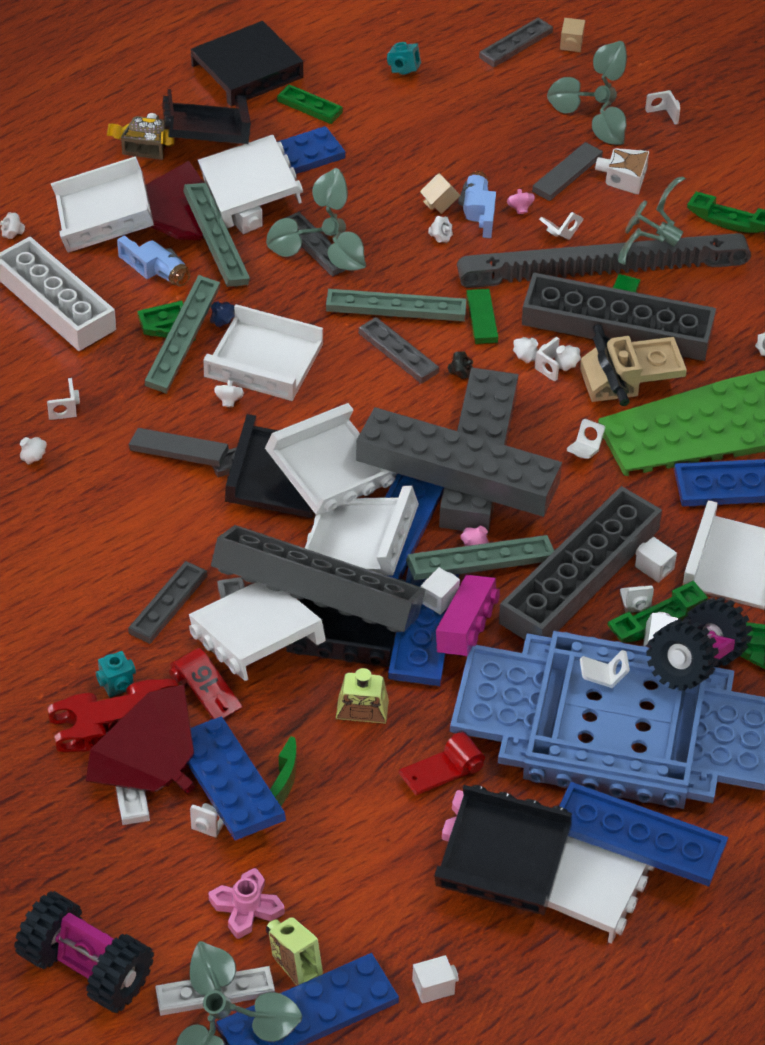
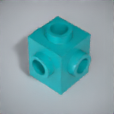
M399 42L393 45L387 54V63L391 66L392 73L399 72V74L405 75L412 71H417L421 65L418 43L407 44L406 42Z
M123 651L108 654L98 659L99 670L95 672L99 685L105 688L109 698L126 692L128 686L134 683L133 675L136 674V669L131 659L127 660Z

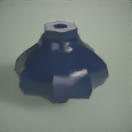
M216 301L211 305L212 315L210 322L217 327L230 323L231 319L235 317L234 305L229 302L220 303Z

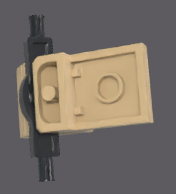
M601 324L593 326L595 333L593 340L596 348L582 357L580 363V370L591 401L618 399L621 406H627L630 403L628 397L638 396L639 384L641 382L686 377L687 372L674 337L631 342L629 336L610 339L605 336Z

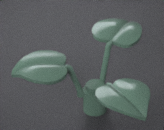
M617 41L604 45L594 54V69L596 72L603 74L602 80L605 86H599L595 92H579V80L572 77H564L554 82L547 93V99L559 112L566 114L578 109L581 102L580 96H593L598 102L605 103L600 109L601 114L593 118L592 129L600 140L614 145L624 144L627 121L621 109L608 107L616 100L617 92L611 87V83L608 82L606 77L615 81L623 75L627 63V52L624 42Z
M334 168L319 177L312 190L315 202L319 206H326V211L331 217L324 220L321 228L298 230V224L294 219H280L270 228L266 244L269 249L278 255L289 257L297 254L301 249L302 239L300 234L324 232L326 235L334 236L333 241L335 243L328 248L327 252L333 265L344 270L366 268L362 240L353 232H345L346 224L344 220L337 218V214L331 210V208L335 210L342 209L348 197L345 178L340 169Z
M677 177L667 186L656 208L668 223L662 222L659 226L641 215V212L647 205L646 200L639 205L635 215L628 222L625 233L628 234L632 227L642 220L657 229L656 234L658 235L643 232L640 228H637L622 247L618 255L619 263L626 265L627 253L633 241L639 236L656 239L660 242L665 241L673 247L677 244L683 231L674 226L675 222L667 216L663 209L668 194L678 183L685 180V177Z
M199 941L191 958L190 981L193 988L199 994L205 996L203 1007L210 1014L207 1018L210 1022V1030L208 1031L206 1027L198 1024L189 1026L182 1031L176 1045H225L220 1037L214 1035L216 1031L215 1020L226 1018L231 1011L255 1017L252 1023L253 1031L260 1039L267 1042L280 1041L288 1036L302 1021L303 1016L298 1006L291 999L276 992H268L258 996L255 1001L256 1012L232 1004L230 999L222 993L221 987L228 986L234 980L236 963L233 957L223 949Z

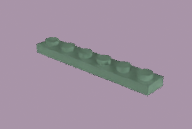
M206 183L185 184L183 192L226 286L248 285L250 277Z
M198 275L145 379L146 387L167 394L220 289V282Z
M328 289L326 311L465 321L467 299Z
M544 535L408 554L406 562L413 579L421 580L428 579L438 568L457 575L542 563L554 552L548 536Z

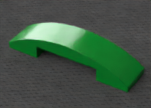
M697 191L687 204V208L714 225L739 232H765V209L758 208L755 214L716 204V196Z
M693 580L672 590V597L636 615L627 612L609 621L607 625L622 643L643 640L646 622L652 613L665 612L671 617L681 619L682 621L688 616L687 613L691 609L707 601L708 597Z
M290 736L278 756L280 774L270 789L280 806L287 799L296 775V739Z

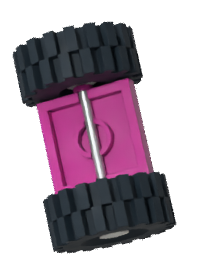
M715 597L700 603L687 613L688 616L683 621L678 619L670 622L652 635L653 638L648 642L651 648L646 650V656H651L652 658L647 661L648 666H654L655 668L652 674L654 677L660 675L662 678L659 682L663 685L669 682L668 688L673 690L678 686L679 691L696 687L715 671L713 667H719L722 664L725 666L747 650L749 646L746 644L751 642L752 636L747 635L752 631L751 625L746 626V622L749 621L748 616L743 617L741 615L743 609L740 606L737 608L733 607L734 601L729 600L725 603V598L722 597L716 600Z
M55 891L48 892L47 896H41L40 902L36 901L32 905V911L27 912L25 915L27 917L26 920L21 922L19 926L21 931L16 934V939L18 940L14 944L15 952L42 969L50 968L53 966L54 961L62 962L88 978L90 984L87 986L86 991H88L87 996L114 1013L124 1010L125 1005H129L132 1002V998L138 995L139 988L144 986L145 978L150 974L151 970L149 967L153 965L154 961L152 959L154 957L152 949L128 934H121L119 939L117 937L115 939L111 938L108 934L101 932L82 920V917H80L82 914L81 907Z

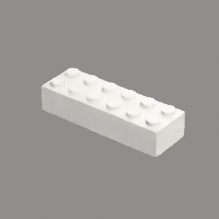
M28 237L0 252V282L78 351L116 330L115 309L32 237Z

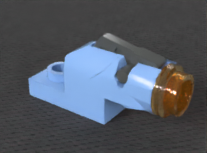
M474 171L464 183L458 204L463 206L467 220L479 222V228H483L482 237L491 238L496 192L488 190L489 180L485 173Z
M125 235L117 239L118 256L147 280L157 274L172 285L183 286L190 279L188 267L185 266L182 259L171 248L164 249L153 240L139 247L137 243L131 241Z

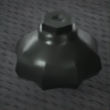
M465 351L455 352L452 362L448 364L449 373L452 375L456 374L461 379L469 378L471 367L473 368V360L467 356Z

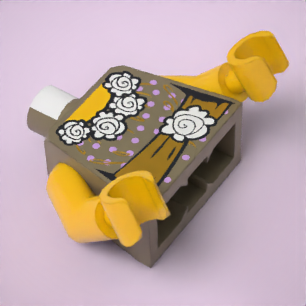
M149 113L147 117L136 116L124 127L113 123L108 124L107 136H113L121 140L123 155L163 160L164 146L172 147L175 143V139L169 137L168 130L164 129L165 122L159 119L155 113Z

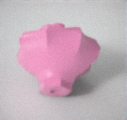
M518 189L517 194L509 196L507 203L510 207L516 209L518 214H526L535 196L533 193H522V189Z
M481 525L477 528H465L460 537L465 546L489 543L487 539L488 531Z

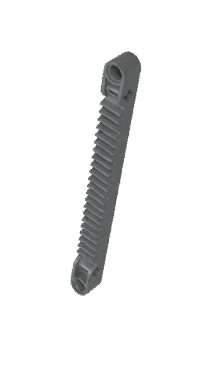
M734 233L680 238L674 247L665 241L660 242L658 240L633 242L626 256V265L618 262V255L625 243L468 255L458 260L457 270L460 282L464 287L476 288L496 286L503 279H507L511 283L513 278L521 282L522 278L525 277L527 281H530L533 273L552 275L554 277H558L560 274L563 278H566L567 274L575 277L576 273L583 277L585 272L593 276L595 271L599 275H602L603 271L611 274L612 270L618 274L621 269L628 273L631 268L635 272L638 271V268L646 271L647 267L654 271L656 266H659L661 270H664L665 266L673 269L674 265L682 268L683 264L690 268L691 263L699 267L702 262L711 267L737 266L748 262L751 258V252L745 236Z

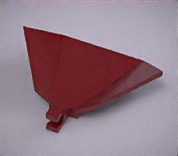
M189 161L145 185L154 226L150 227L177 240H201L204 238L183 192L185 184L204 183Z
M184 685L147 693L90 749L86 782L157 792L165 786L168 787L174 781L188 795L195 786L182 772L187 768L186 765L194 755V747Z

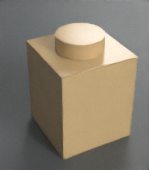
M564 18L560 50L581 52L585 20Z
M440 173L420 191L425 197L423 202L431 210L436 208L441 214L461 196Z

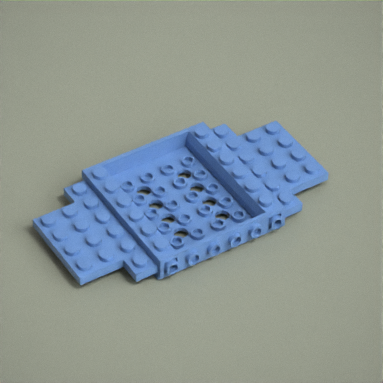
M553 631L552 638L527 633L522 653L476 645L472 646L467 656L450 725V732H465L468 736L502 742L498 763L524 768L523 779L531 780L535 783L553 784L562 788H567L570 782L616 798L633 799L642 803L665 805L669 808L684 809L686 799L713 803L717 782L765 791V697L731 691L734 678L733 670L713 667L715 668L713 674L696 687L679 691L678 686L673 690L668 688L669 682L664 685L659 682L662 678L660 675L654 677L652 674L655 668L654 666H648L647 661L652 659L651 656H646L648 647ZM621 650L627 652L630 671L613 688L583 679L580 658L582 656L608 664ZM621 661L617 664L616 674L621 670ZM646 681H654L658 684V688L649 690L643 684ZM589 692H598L602 698L598 701L590 700L587 698V694ZM648 701L654 705V709L645 710L639 704ZM591 712L597 716V720L588 722L583 719L582 715ZM639 722H645L650 725L651 729L642 732L635 725ZM582 733H587L593 737V741L583 743L578 739V736ZM635 743H641L646 746L647 750L643 753H637L633 751L631 746Z

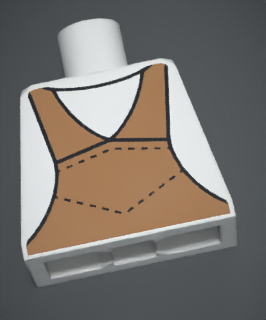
M613 149L610 159L597 158L595 170L607 172V185L639 195L648 167L649 151Z

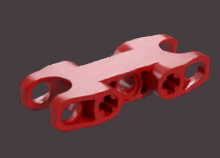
M149 679L135 682L126 689L127 695L98 701L93 693H82L51 704L47 707L50 723H69L74 725L69 729L58 732L54 736L57 751H90L147 693L178 686L176 680ZM67 710L66 712L55 714L57 711ZM74 739L73 741H71V742H69V743H62V742H64L65 740Z

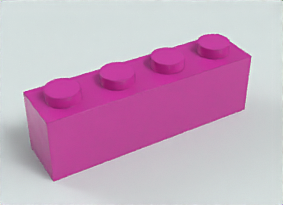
M466 575L436 629L437 652L468 656L472 646H476L479 633L484 631L486 619L491 617L493 606L499 601L500 591L496 588V578Z

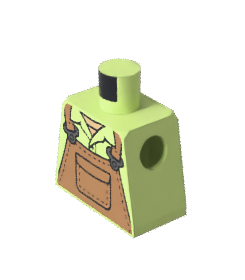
M365 668L358 669L356 673H346L338 697L336 719L386 723L389 699L384 678L380 675H371V672Z
M288 918L282 923L279 920H272L267 925L266 933L270 937L272 955L297 986L323 974L318 938L295 918Z

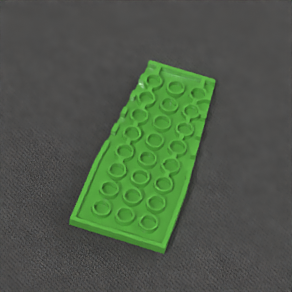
M765 370L725 379L599 418L598 423L605 426L603 438L623 475L629 476V471L642 469L644 473L652 472L653 467L665 465L667 469L674 468L675 464L679 462L697 463L699 459L708 457L712 461L721 460L723 455L733 453L734 457L765 452Z

